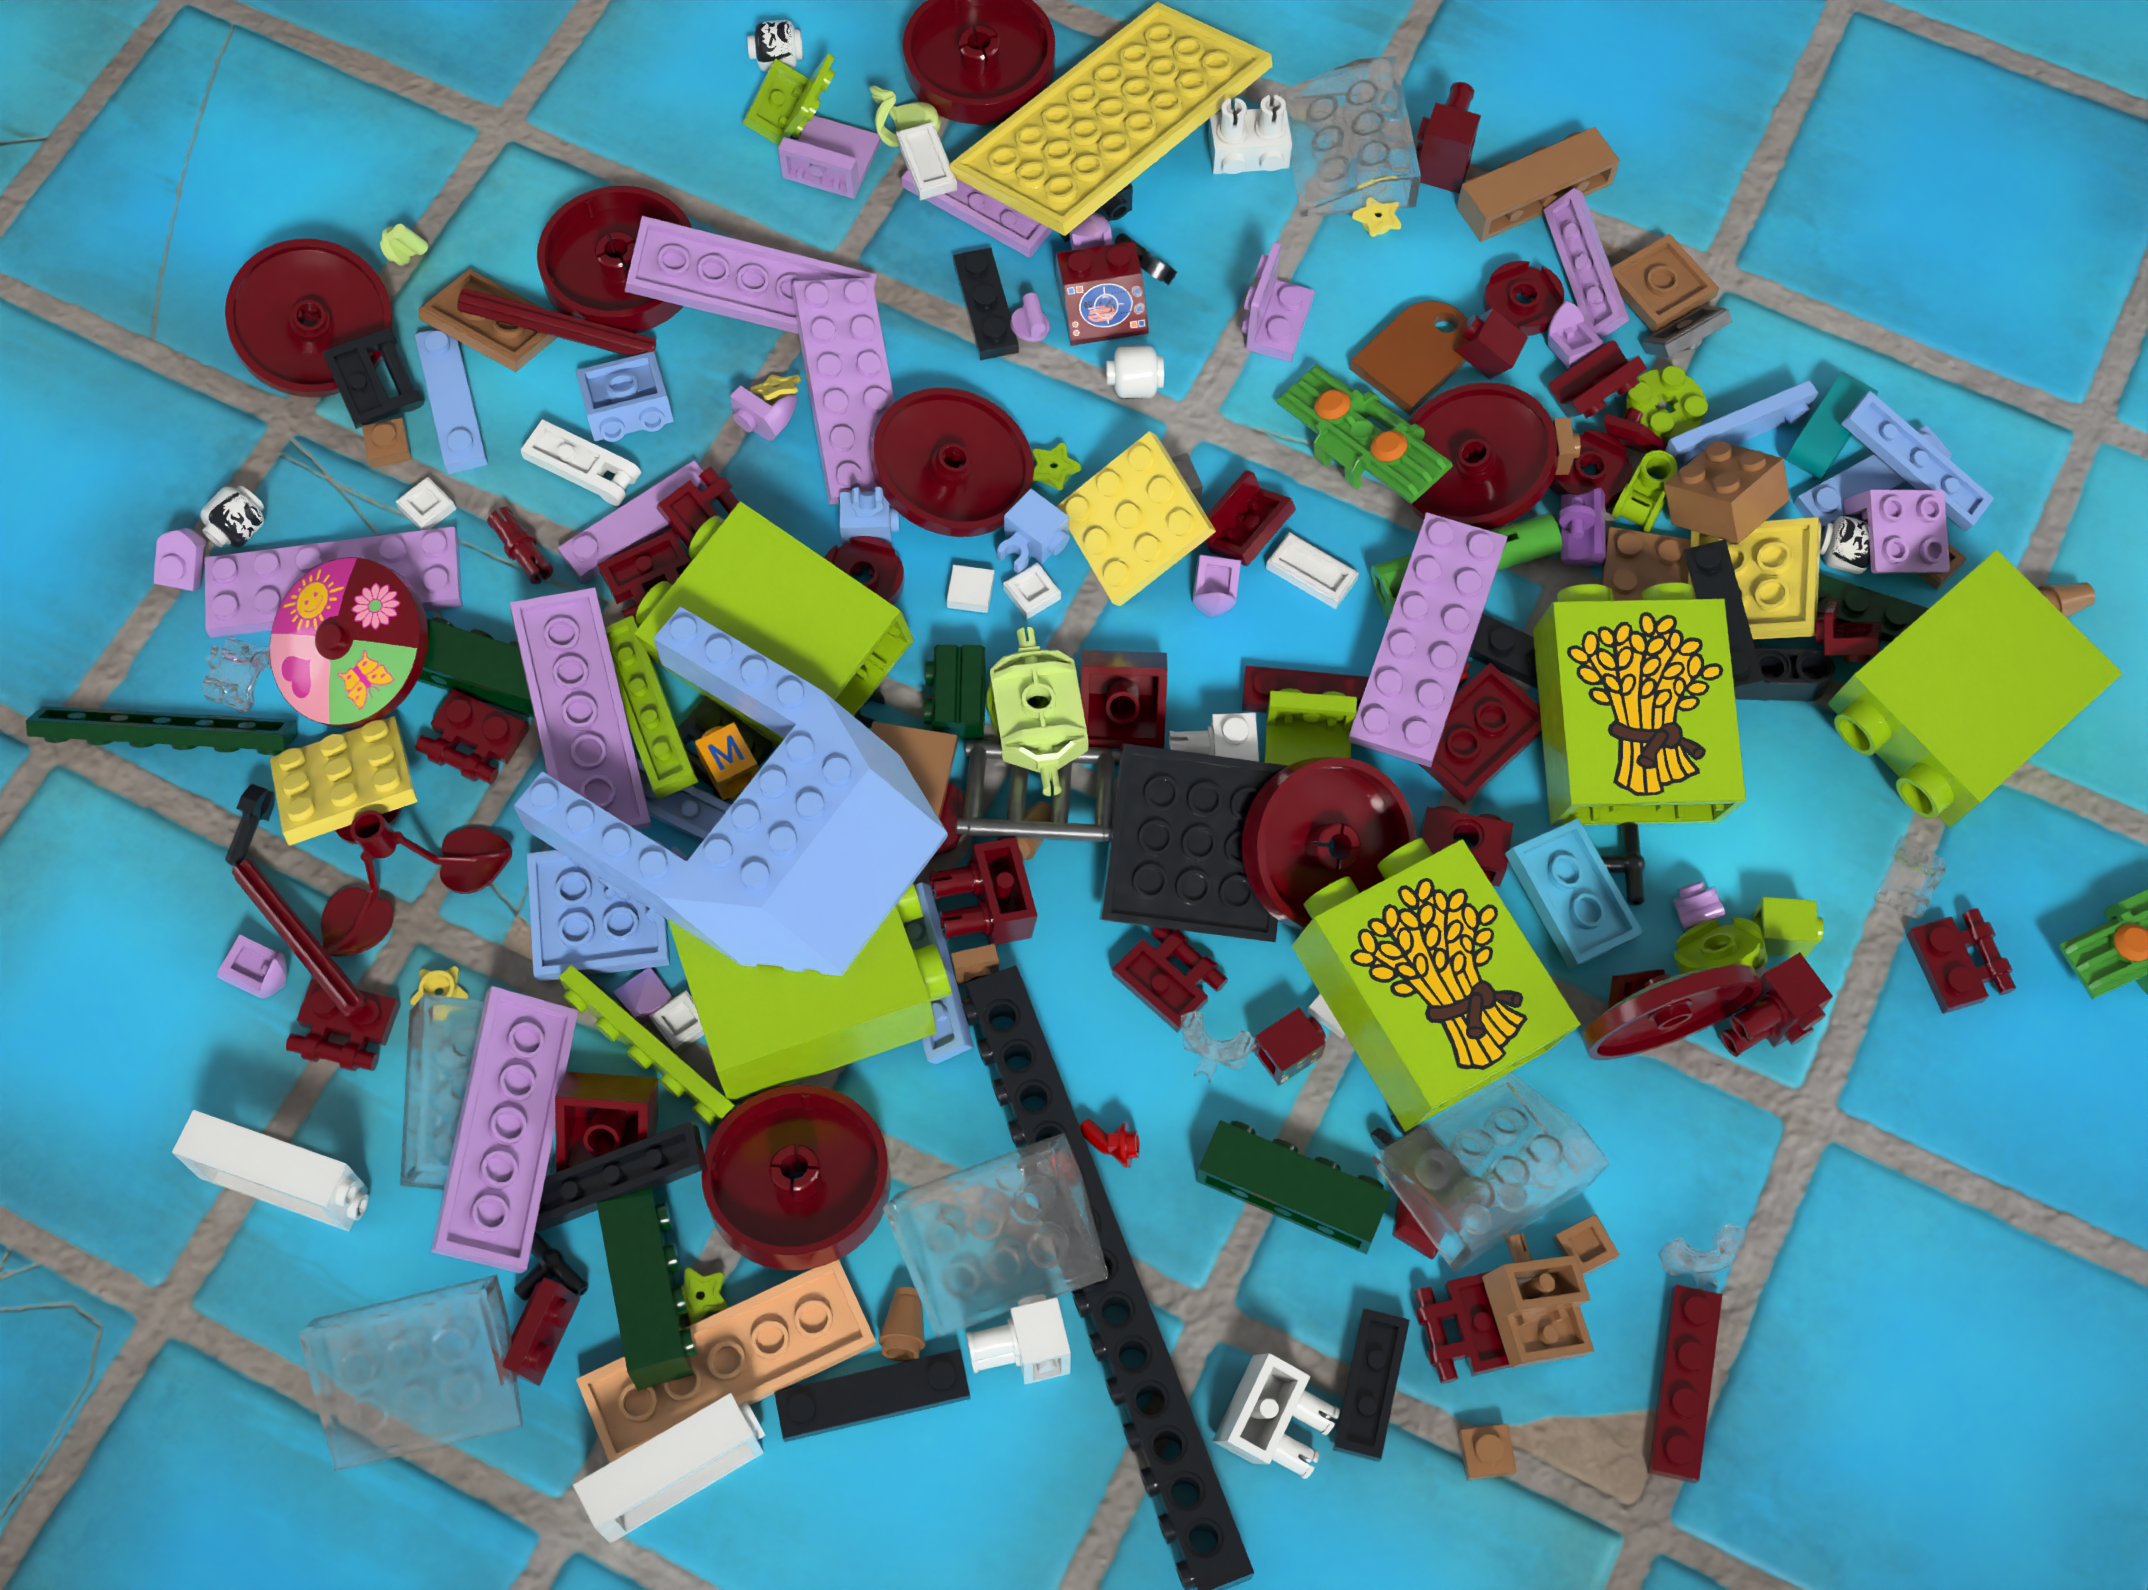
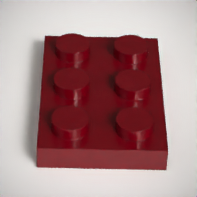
M1489 663L1455 694L1432 766L1418 765L1457 800L1466 805L1542 734L1540 705L1492 663Z

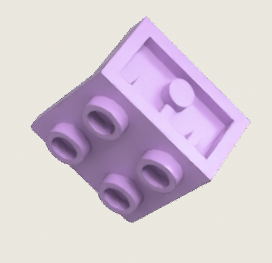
M813 116L810 122L807 120L798 141L783 137L778 148L782 178L855 199L881 144V138L879 134Z
M1273 242L1269 256L1261 255L1256 272V278H1259L1256 287L1250 286L1244 305V309L1247 312L1242 332L1247 334L1246 350L1292 362L1314 300L1315 290L1277 280L1282 244Z
M1868 490L1844 499L1845 516H1862V521L1868 522L1872 573L1943 574L1949 572L1950 563L1944 490Z

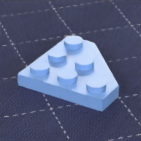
M558 850L527 853L533 973L537 982L559 979V976L570 965L574 966L584 976L670 965L667 923L663 916L647 908L638 900Z

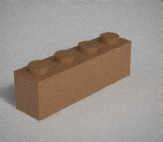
M1596 127L1581 133L1574 132L1563 141L1549 147L1542 146L1517 161H1507L1494 171L1482 176L1475 175L1469 178L1461 186L1457 210L1478 240L1482 242L1544 215L1543 209L1573 188L1587 196L1612 185L1620 160Z

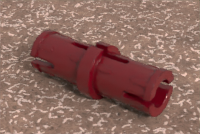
M499 508L504 516L503 519H501L496 510L492 512L487 519V523L504 543V552L509 559L517 561L528 576L531 584L541 583L537 575L538 572L544 580H547L552 575L554 568L536 547L537 542L533 534L522 528L510 508Z

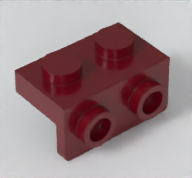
M1612 340L1550 381L1547 387L1567 418L1583 414L1587 419L1607 406L1603 399L1615 391L1620 396L1638 385L1640 382L1637 376L1647 370V367L1639 355L1626 359L1617 343Z
M1245 470L1206 514L1216 530L1214 534L1205 540L1210 553L1227 559L1241 560L1242 565L1248 566L1295 512L1296 508L1293 500L1290 497L1260 488L1255 473Z
M1829 598L1826 609L1819 610V618L1816 619V643H1824L1825 655H1844L1845 661L1863 662L1870 660V655H1877L1879 653L1882 640V622H1838V598Z
M543 1278L542 1282H538L498 1363V1368L505 1373L540 1386L581 1298L560 1283Z

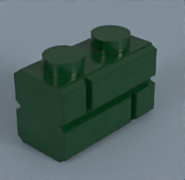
M936 645L934 647V661L925 662V685L933 686V699H924V724H932V731L957 735L961 740H982L984 738L985 647L982 645H962L961 647L957 645Z

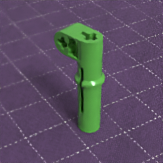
M1551 513L1489 530L1508 536L1497 571L1557 554L1562 550L1560 530ZM1412 554L1381 562L1371 567L1373 586L1387 622H1389Z

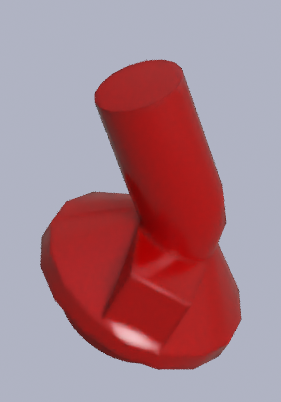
M1090 1118L1080 1125L1083 1137L1101 1153L1111 1155L1124 1168H1130L1132 1159L1139 1158L1140 1142L1138 1131H1130L1128 1122H1122L1114 1133L1110 1134L1105 1133Z

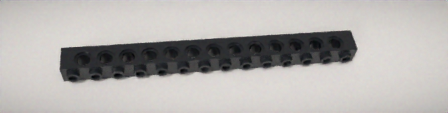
M1015 965L967 982V999L961 1000L966 1020L969 1026L974 1024L978 1026L982 1039L976 1040L980 1057L984 1066L993 1065L998 1078L991 1081L996 1099L1000 1107L1008 1104L1013 1120L1007 1122L1012 1141L1016 1148L1024 1146L1029 1159L1028 1162L1023 1163L1028 1183L1032 1190L1039 1187L1045 1204L1039 1205V1210L1048 1232L1056 1230L1061 1246L1055 1248L1060 1267L1064 1275L1072 1272L1078 1289L1071 1291L1078 1314L1080 1318L1089 1316L1095 1332L1088 1335L1097 1362L1105 1360L1111 1377L1105 1379L1111 1401L1114 1407L1123 1405L1129 1422L1122 1424V1428L1129 1448L1132 1452L1140 1450L1146 1468L1139 1470L1147 1495L1149 1498L1157 1495L1164 1514L1157 1516L1162 1535L1167 1545L1175 1542L1181 1561L1176 1562L1175 1567L1184 1590H1226L1249 1581L1254 1575L1251 1562L1018 968ZM1006 1016L1011 1018L1014 1024L1008 1029L999 1030L994 1028L991 1022L997 1017ZM1014 1056H1023L1030 1062L1022 1070H1013L1006 1065L1007 1061ZM1037 1096L1042 1098L1046 1105L1041 1110L1029 1111L1022 1106V1102L1028 1097ZM1054 1137L1062 1143V1146L1056 1152L1046 1153L1040 1150L1037 1144L1043 1138ZM1068 1178L1077 1183L1078 1189L1070 1195H1062L1056 1192L1053 1186L1058 1180ZM1085 1220L1094 1226L1095 1231L1088 1237L1079 1238L1073 1235L1069 1228L1074 1222ZM1093 1263H1103L1110 1268L1112 1274L1106 1280L1095 1281L1086 1274V1269ZM1110 1306H1120L1126 1310L1129 1317L1120 1325H1112L1103 1318L1102 1313ZM1135 1349L1144 1355L1146 1362L1138 1369H1128L1121 1364L1119 1357L1124 1351ZM1143 1394H1154L1161 1399L1163 1408L1156 1414H1145L1138 1408L1136 1404L1137 1399ZM1169 1438L1177 1442L1181 1453L1173 1460H1164L1157 1456L1153 1446L1158 1440ZM1179 1484H1189L1197 1491L1198 1501L1188 1507L1178 1505L1172 1498V1489ZM1196 1530H1207L1215 1537L1216 1548L1210 1553H1199L1190 1545L1189 1536Z

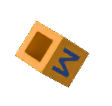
M734 722L725 727H714L695 741L699 759L723 801L742 792L759 771L755 758Z

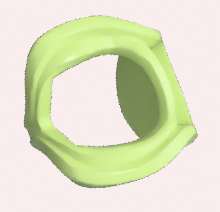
M875 85L869 87L873 100L880 105L876 113L875 125L880 138L885 144L890 147H899L896 134H893L884 126L888 113L894 120L896 132L933 122L938 133L941 120L933 105L926 102H913L895 107L893 105L896 102V95L893 91L883 90Z

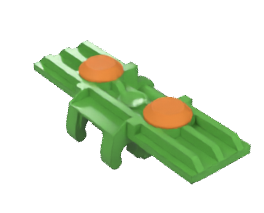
M1317 364L1276 400L1279 406L1318 434L1314 441L1315 459L1327 467L1332 461L1330 457H1332L1344 466L1345 481L1355 490L1362 486L1361 475L1366 470L1412 504L1453 467L1451 461L1422 441L1425 435V430L1418 424H1409L1380 403V398L1375 393L1369 391L1362 395L1357 389L1353 391ZM1370 416L1387 427L1389 431L1383 432L1367 419Z
M2147 889L2107 907L2104 914L2111 921L2067 940L2058 946L2092 1000L2135 980L2148 995Z

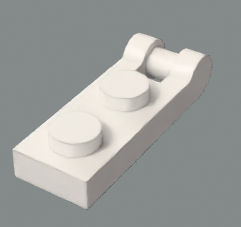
M543 419L520 450L523 459L600 495L603 500L614 506L621 504L626 496L625 489L627 486L634 484L641 475L640 469L629 460ZM607 470L615 474L611 481L603 478Z

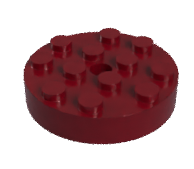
M927 0L914 12L904 32L903 56L906 79L920 102L933 105L939 116L955 122L979 126L1003 122L1051 85L1055 73V35L1053 27L1047 15L1033 0Z
M609 186L594 189L567 202L547 222L537 247V264L540 276L552 306L558 313L633 333L652 329L672 318L684 306L625 292V287L642 216L692 228L684 212L665 196L635 186Z
M1319 757L1305 759L1293 763L1275 774L1262 787L1254 799L1243 830L1242 856L1244 869L1249 884L1263 907L1280 922L1291 928L1303 931L1312 920L1303 906L1306 900L1329 884L1348 876L1360 893L1384 881L1385 879L1377 865L1400 847L1416 840L1417 834L1412 812L1406 799L1395 783L1380 770L1370 764L1350 758ZM1330 839H1333L1334 848L1331 854L1328 847L1317 846L1318 843H1329Z
M790 1085L770 1089L746 1100L735 1108L720 1123L711 1137L705 1151L707 1169L702 1170L701 1175L704 1198L710 1215L725 1242L748 1260L765 1267L780 1270H805L824 1266L837 1261L855 1250L869 1237L880 1222L891 1190V1171L888 1154L881 1131L873 1118L851 1098L837 1091L812 1085ZM795 1172H804L805 1174L802 1177L794 1179V1185H792L791 1179L788 1177Z

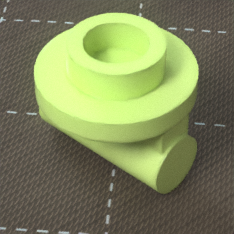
M397 224L395 227H388L382 231L380 246L383 254L389 261H394L400 266L408 264L410 256L422 255L428 249V243L403 224Z

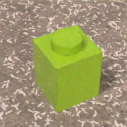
M1762 897L1752 913L1753 922L1761 928L1767 955L1792 957L1800 952L1804 958H1807L1815 945L1822 941L1824 922L1822 917H1817L1816 901Z

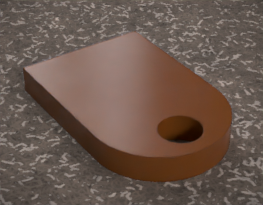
M1425 301L1414 304L1405 309L1351 360L1350 370L1408 415H1412L1466 362L1454 350L1461 338L1459 331L1467 318L1458 309L1446 303ZM1441 321L1449 322L1455 327V330L1442 332L1436 328L1435 324Z

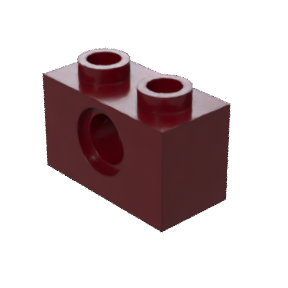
M1449 806L1426 807L1419 838H1423L1432 854L1456 843L1454 841L1456 838L1469 840L1474 846L1469 848L1490 883L1492 886L1500 887L1507 870L1508 859L1505 853L1510 850L1513 823L1503 821L1500 817L1492 814L1474 816L1460 813L1457 809Z

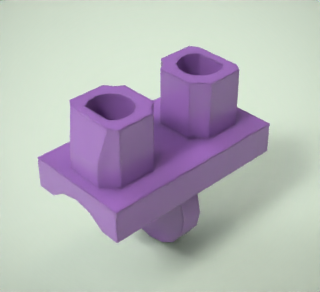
M1596 488L1585 494L1561 495L1559 524L1561 526L1562 562L1565 566L1579 563L1583 568L1602 565L1606 559L1604 491L1602 488Z

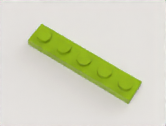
M632 615L605 627L626 719L652 790L659 800L699 781L651 656L634 635L639 625Z
M570 965L559 976L566 991L562 995L563 999L573 1009L578 1010L579 1014L582 1015L587 1010L597 1019L594 1023L595 1027L608 1040L614 1042L619 1038L629 1047L626 1053L639 1067L647 1070L651 1066L662 1075L659 1082L674 1097L679 1099L684 1094L695 1104L691 1108L692 1111L709 1127H712L715 1123L720 1125L735 1109L734 1104L574 966Z

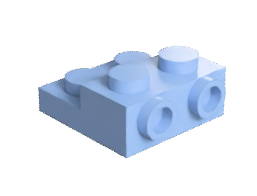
M654 351L575 370L594 442L603 439L615 442L620 440L624 434L643 429L655 432L660 430L664 424L674 422Z

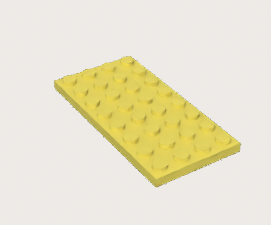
M1156 2L949 164L950 170L954 173L955 178L1066 236L1222 108L1224 101L1229 98L1231 100L1272 68V54L1162 3Z

